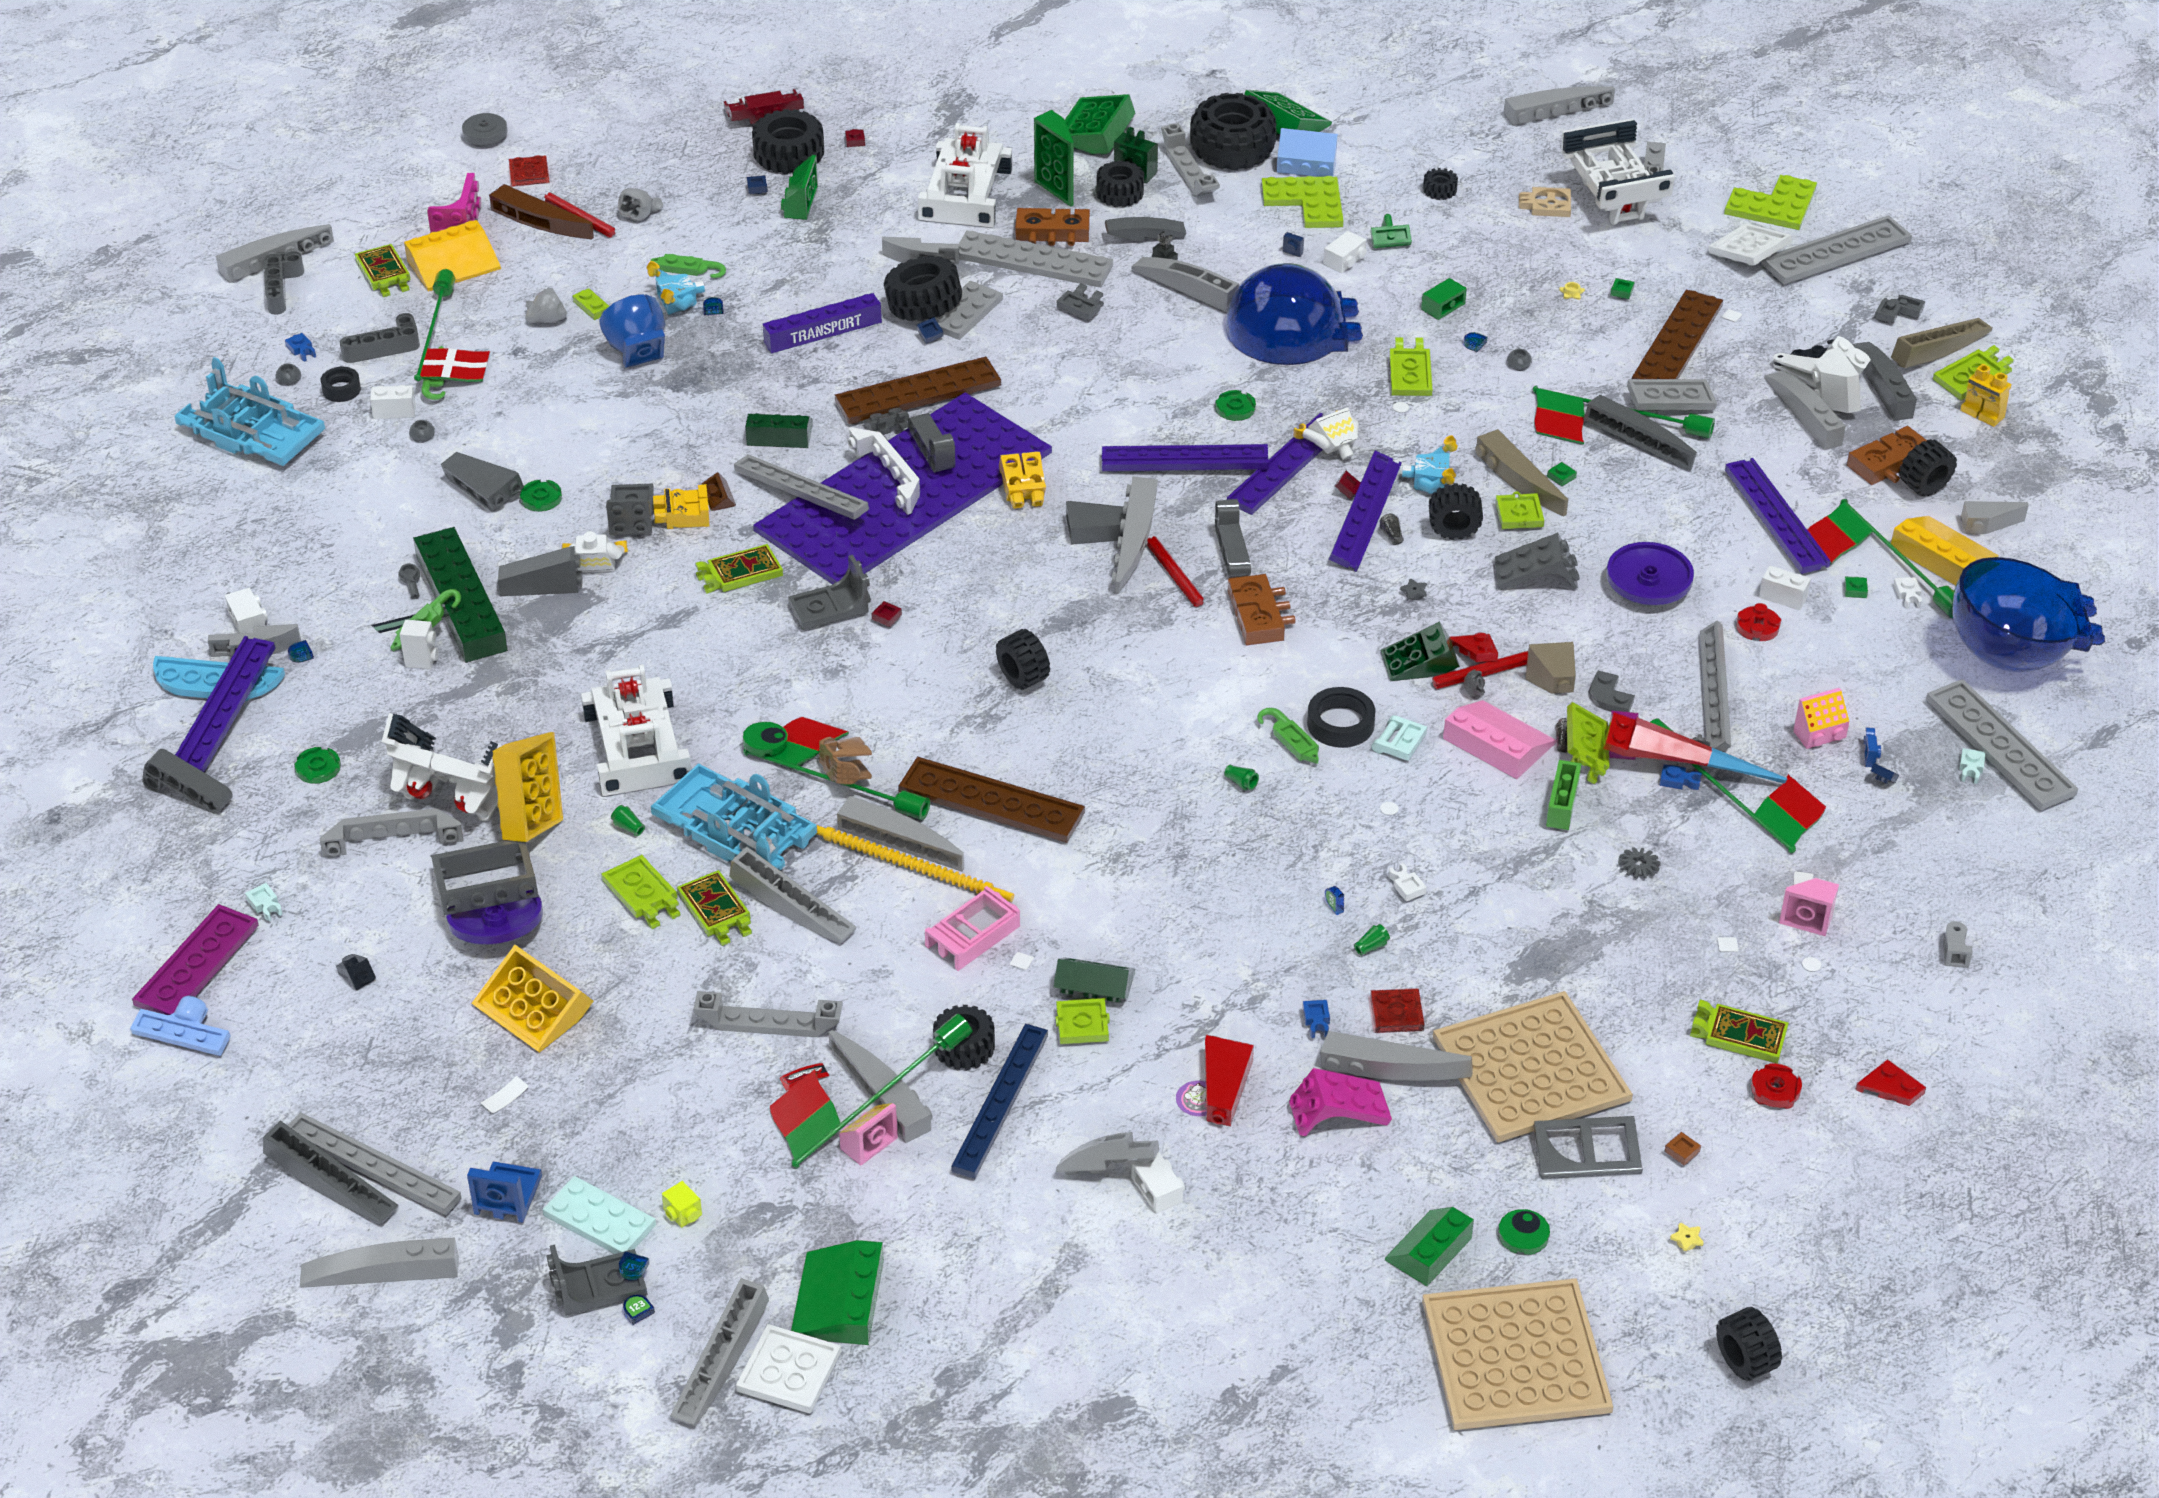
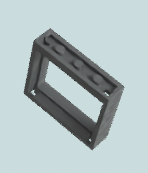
M506 840L431 855L444 916L539 897L526 842ZM519 863H523L526 875L446 890L444 878ZM532 890V893L526 894V891ZM448 906H455V908L452 909L447 908Z

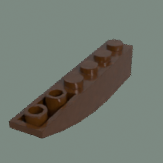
M503 184L489 194L491 211L518 223L569 237L590 240L594 238L591 221L511 186Z

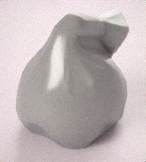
M636 188L624 189L618 200L620 214L634 221L644 220L651 212H658L663 207L661 198L652 199L646 191Z
M553 288L541 291L534 301H526L527 313L525 319L529 323H555L564 319L568 314Z

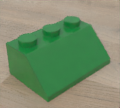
M812 155L794 170L793 176L789 177V187L785 189V199L782 198L781 210H784V218L807 220L818 189L816 155Z
M1454 1207L1429 1210L1385 1257V1261L1423 1285L1428 1286L1472 1239L1474 1219Z

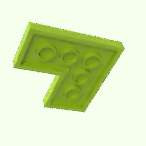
M1780 175L1772 195L1734 187L1724 214L1800 230L1816 191L1817 182L1809 179L1795 178L1790 175Z
M1337 176L1262 178L1264 206H1302L1305 228L1343 227L1344 220Z

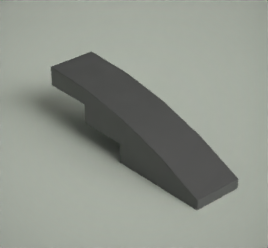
M1124 217L1105 220L1107 234L1143 243L1145 237L1162 241L1166 235L1184 239L1186 235L1184 222L1154 217Z

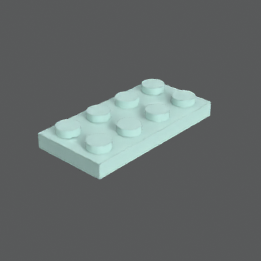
M573 1176L542 1209L543 1216L614 1254L635 1249L656 1226V1219L576 1176Z

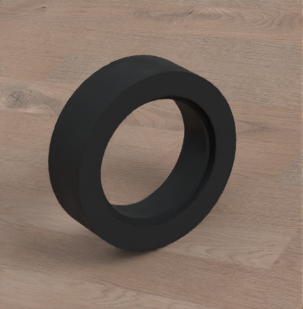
M1332 687L1324 689L1314 695L1309 702L1308 730L1316 740L1328 746L1338 748L1357 746L1368 740L1374 731L1375 705L1366 694L1353 688ZM1331 708H1348L1359 713L1362 720L1353 726L1338 727L1326 723L1320 715Z

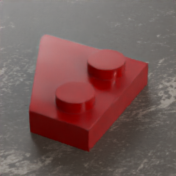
M1479 632L1475 635L1450 636L1453 647L1458 646L1461 654L1469 656L1475 662L1498 661V651L1490 634Z
M1887 1059L1860 1080L1856 1085V1090L1863 1093L1864 1089L1879 1093V1098L1894 1100L1899 1104L1910 1106L1925 1094L1926 1086Z

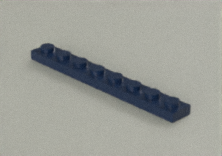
M1026 1023L1023 1026L951 1165L953 1173L973 1179L976 1178L1048 1037L1047 1029Z

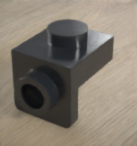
M350 954L345 956L342 962L336 965L338 973L349 977L353 988L356 990L376 979L366 957Z

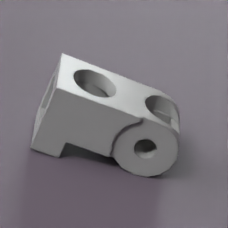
M1952 921L1947 924L1946 935L1943 940L1945 966L1969 968L1973 953L1972 946L1965 945L1968 929L1961 922Z

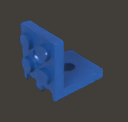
M494 1161L489 1171L470 1168L467 1179L474 1215H479L481 1210L493 1211L494 1218L503 1220L506 1214L517 1215L518 1222L523 1223L542 1178L541 1169Z

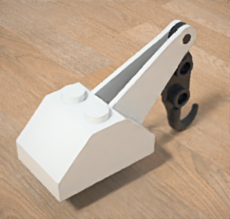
M1835 339L1828 340L1827 344H1832ZM1815 345L1811 349H1795L1791 354L1778 353L1773 356L1775 368L1815 388L1813 391L1832 410L1845 413L1861 411L1859 374L1841 348L1830 349L1825 352L1828 347L1824 348L1821 345Z

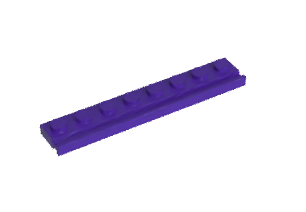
M1320 412L1313 420H1311V421L1306 425V429H1307L1316 419L1323 417V413ZM1293 437L1268 459V469H1257L1227 497V500L1238 499L1239 509L1253 515L1323 449L1310 440Z
M1268 444L1102 446V471L1268 469L1269 467Z
M1374 450L1329 556V560L1346 568L1352 567L1357 572L1402 462L1396 463L1393 461V458Z
M1750 458V461H1745L1744 459L1727 463L1725 465L1726 473L1799 572L1804 574L1820 570L1823 566L1829 568V558L1754 458Z
M248 636L243 637L175 755L205 772L276 648L274 642L258 638L249 639Z

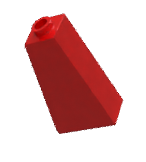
M1206 1035L1204 1057L1206 1119L1208 1122L1231 1127L1253 1063L1254 1045Z

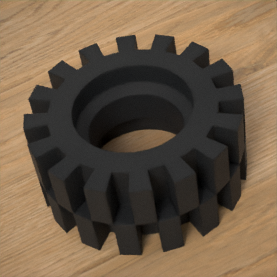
M1433 168L1431 171L1428 170L1427 174H1424L1423 192L1426 193V196L1431 195L1430 198L1432 199L1437 197V200H1440V198L1447 200V197L1450 199L1456 195L1458 176L1452 170L1447 171L1446 168L1444 170H1441V168L1435 170Z

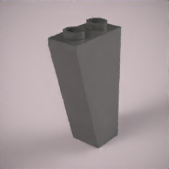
M455 452L441 463L447 479L491 512L497 510L524 488L518 472L459 452Z
M575 546L499 566L498 585L500 597L578 593L579 584L583 583L582 571H578L581 563L580 555H576Z

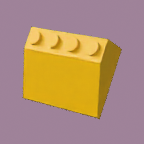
M477 220L451 226L447 229L415 237L404 242L407 262L428 292L433 290L436 274L442 269H449L454 273L455 283L501 269L489 239Z
M1930 516L1907 518L1894 528L1891 544L1905 557L1959 588L1992 564L1999 556Z
M554 732L507 743L493 750L492 760L495 767V785L497 786V805L500 812L502 840L527 842L563 821Z
M514 945L471 1004L540 1053L579 1022L594 1000L524 950Z

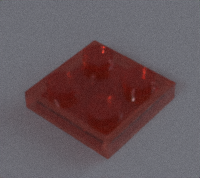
M546 155L509 159L512 187L550 183Z
M1419 988L1371 990L1370 1000L1375 1033L1424 1031L1425 1023Z

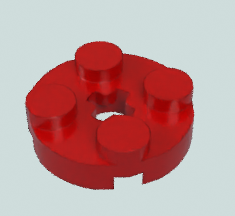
M1757 603L1755 606L1744 608L1738 612L1736 627L1743 637L1750 640L1754 637L1760 638L1759 641H1769L1774 639L1779 633L1781 618L1773 610L1768 609L1767 605Z
M1770 1063L1766 1064L1763 1069L1759 1071L1757 1069L1753 1073L1751 1091L1754 1094V1100L1758 1104L1789 1109L1794 1106V1103L1800 1097L1802 1080L1799 1075L1797 1078L1792 1073L1793 1069L1783 1064ZM1774 1083H1778L1780 1088L1773 1087Z

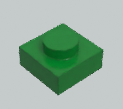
M1615 278L1610 295L1630 299L1635 282Z
M1560 462L1547 471V477L1563 487L1576 479L1577 471Z
M1845 576V597L1867 598V578Z

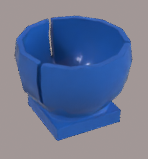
M647 294L631 295L614 302L603 311L599 319L601 331L610 346L623 353L625 368L664 357L665 334L663 331L666 324L663 311L655 297Z

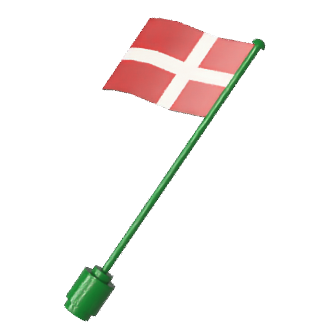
M449 269L439 271L433 284V291L438 295V300L417 374L414 375V380L417 382L422 379L479 382L483 381L490 351L428 348L442 297L451 295L455 284L454 273Z

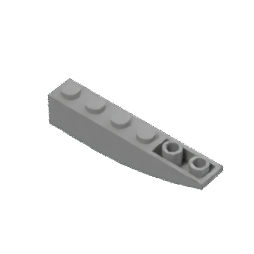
M1600 86L1569 87L1505 98L1504 115L1515 126L1612 105L1615 88Z
M330 224L307 227L268 236L216 256L218 271L229 283L264 270V258L269 254L297 251L302 255L334 242L332 227Z
M1142 257L1131 266L1132 270L1225 312H1228L1238 303L1239 283L1205 268L1178 260L1158 257Z
M1133 476L1131 485L1127 484L1126 497H1129V501H1124L1123 514H1126V519H1121L1120 532H1123V537H1118L1117 549L1121 550L1120 554H1116L1114 567H1118L1117 572L1113 571L1111 584L1115 585L1116 594L1120 593L1131 577L1146 546L1154 513L1157 479Z

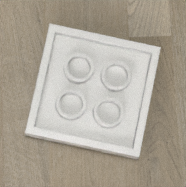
M1746 223L1709 245L1708 250L1710 254L1717 255L1718 257L1729 258L1733 261L1747 263L1748 265H1757L1763 259L1770 257L1773 253L1790 244L1792 236Z
M767 1324L736 1384V1391L811 1414L841 1354V1345Z

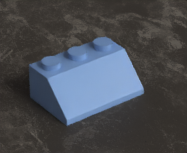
M1281 128L1277 173L1333 177L1336 167L1338 134Z

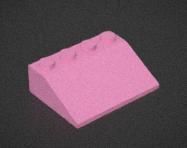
M1483 700L1458 707L1445 719L1444 740L1515 779H1518L1556 744L1554 738Z

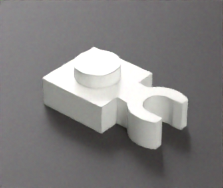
M1916 577L1895 578L1893 586L1898 598L1905 599L1904 607L1909 609L1910 603H1915L1917 608H1920L1922 602L1920 597L1921 589Z
M1400 864V872H1396L1392 867L1389 868V877L1394 881L1395 889L1405 901L1426 894L1427 887L1415 872L1408 874L1405 864Z

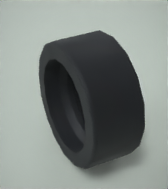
M340 366L331 368L323 373L320 378L324 397L333 402L349 401L359 395L361 391L359 374L350 367ZM338 382H349V384L344 386H332Z

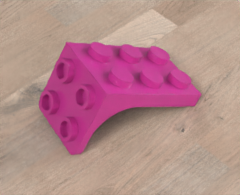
M467 173L461 197L455 203L447 206L428 207L427 214L430 233L478 219L481 197H478L479 181H476L475 173Z
M1313 1068L1289 1100L1300 1136H1307L1316 1124L1331 1117H1347L1386 1126L1392 1120L1380 1082Z

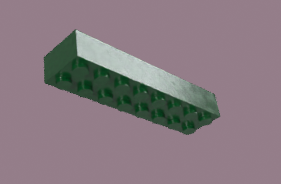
M455 527L413 537L416 558L435 598L449 589H455L460 592L461 601L456 608H452L455 602L454 596L444 602L442 607L444 609L443 616L465 663L507 652L505 631Z

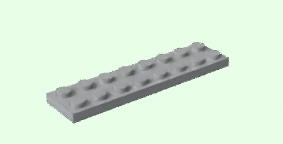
M1888 215L1774 253L1770 257L1763 259L1761 264L1780 282L1787 284L1911 242L1912 235Z
M966 230L959 242L960 260L1100 288L1113 267V259L1103 256L1079 253L1048 245H1039L1012 238L998 237L992 234L978 233L976 231Z
M1963 679L1927 693L1926 701L1978 751L1984 752L1985 757L2038 809H2046L2077 795L2078 788Z

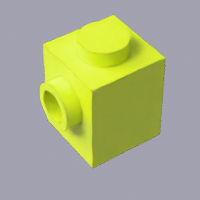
M683 1180L662 1193L663 1209L670 1221H675L681 1228L702 1216L701 1199Z

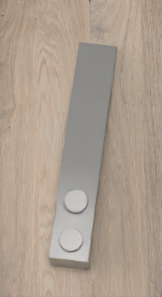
M1784 371L1764 376V379L1823 450L1842 446L1846 426L1815 391L1804 382Z
M849 796L837 813L838 830L961 872L964 870V852L943 836L912 818Z
M746 847L732 860L729 877L765 904L792 921L838 943H842L856 930L854 924L750 848Z
M834 1030L828 1032L831 1051L869 1098L898 1076L875 1055ZM902 1079L873 1102L875 1106L889 1103L896 1105L897 1132L905 1143L931 1131L933 1116L927 1106H923L915 1090H910Z
M1328 1031L1320 1051L1322 1069L1356 1076L1389 1080L1425 1081L1466 1078L1473 1075L1472 1056Z
M453 1237L397 1241L327 1255L301 1264L300 1288L458 1277L459 1263L456 1240Z
M740 1278L670 1415L671 1418L695 1427L734 1369L769 1302L764 1286Z

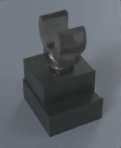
M1162 231L1158 234V241L1160 243L1153 247L1152 257L1178 260V253L1174 252V245L1170 244L1173 241V236L1170 235L1166 238L1165 231Z

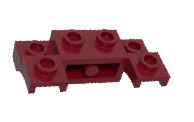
M793 89V93L784 95L779 90L744 96L745 104L742 98L739 99L738 103L727 104L726 101H723L727 116L732 121H741L748 118L750 124H755L761 117L763 118L768 113L772 114L773 111L804 109V99L801 93L798 94L796 92V89Z

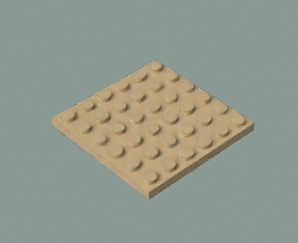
M1566 991L1433 1030V1038L1441 1051L1472 1056V1077L1458 1079L1497 1143L1533 1132L1534 1121L1575 1119L1632 1101V1092Z
M1577 1278L1423 1294L1422 1303L1454 1430L1613 1412V1403Z

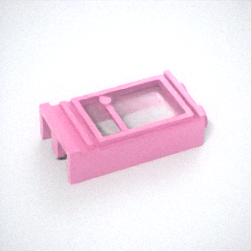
M986 886L984 891L932 928L928 927L925 929V946L929 949L938 943V952L942 958L948 955V951L955 956V969L959 971L1019 928L1020 910L1016 905L1005 900L998 892H994Z

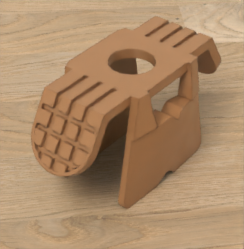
M827 737L819 741V762L831 781H835L838 784H854L858 780L872 778V774L860 760L842 762L836 758L872 755V751L860 737L839 741Z

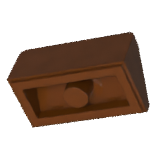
M719 472L701 483L702 485L706 484L707 498L712 511L736 506L729 485Z

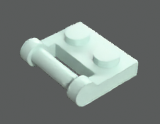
M1393 715L1389 718L1388 725L1379 739H1376L1371 747L1376 753L1385 752L1409 761L1427 734V726ZM1400 729L1391 743L1388 742L1394 731Z

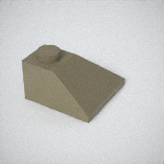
M1573 642L1529 644L1526 680L1551 694L1574 692L1576 671Z

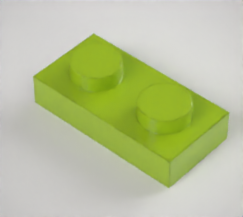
M589 288L572 295L573 302L593 320L599 319L603 311L609 307L606 302Z

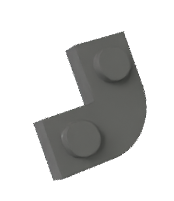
M1899 295L1898 299L1888 300L1884 298L1877 308L1874 318L1893 324L1899 313L1919 318L1926 301L1905 295Z
M1597 670L1591 685L1590 697H1593L1599 703V708L1603 710L1630 712L1635 695L1615 690L1619 679L1618 675Z

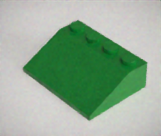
M1245 90L1244 95L1255 96L1271 108L1276 118V134L1278 135L1281 133V128L1320 132L1332 125V121L1279 92Z
M1130 94L1080 97L1065 118V122L1075 148L1091 154L1105 155L1110 153L1114 147V141L1124 132L1136 113Z
M1049 110L1034 118V182L1072 207L1074 206V142L1064 118L1053 110Z
M855 1240L808 1251L806 1253L791 1331L827 1342L869 1345L884 1263L883 1242Z

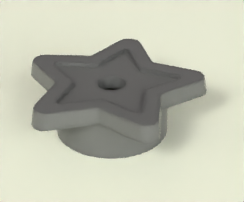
M1409 579L1408 584L1401 586L1400 590L1406 592L1405 595L1408 599L1419 600L1422 596H1427L1424 590L1427 583H1417L1413 579Z

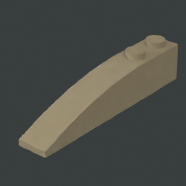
M1975 318L1901 336L1897 339L1891 358L1903 368L1931 362L1970 345L1991 332L1993 327L1980 318Z
M1499 429L1477 436L1475 447L1477 456L1499 477L1522 494L1538 493L1541 506L1561 516L1567 515L1568 498Z

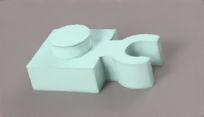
M1962 749L1959 770H1963L1961 781L1965 782L1966 777L1970 776L1974 778V784L1978 783L1980 774L1983 773L1984 752Z
M267 883L245 893L246 900L257 913L263 911L264 918L267 921L271 920V912H277L279 916L282 915L278 898Z

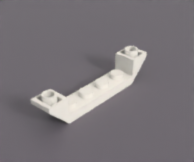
M853 427L849 428V438H847L849 448L854 450L858 456L873 452L875 456L881 459L884 467L891 471L893 478L901 483L897 487V496L895 497L897 506L902 508L907 515L911 514L920 496V485L917 475L880 432Z

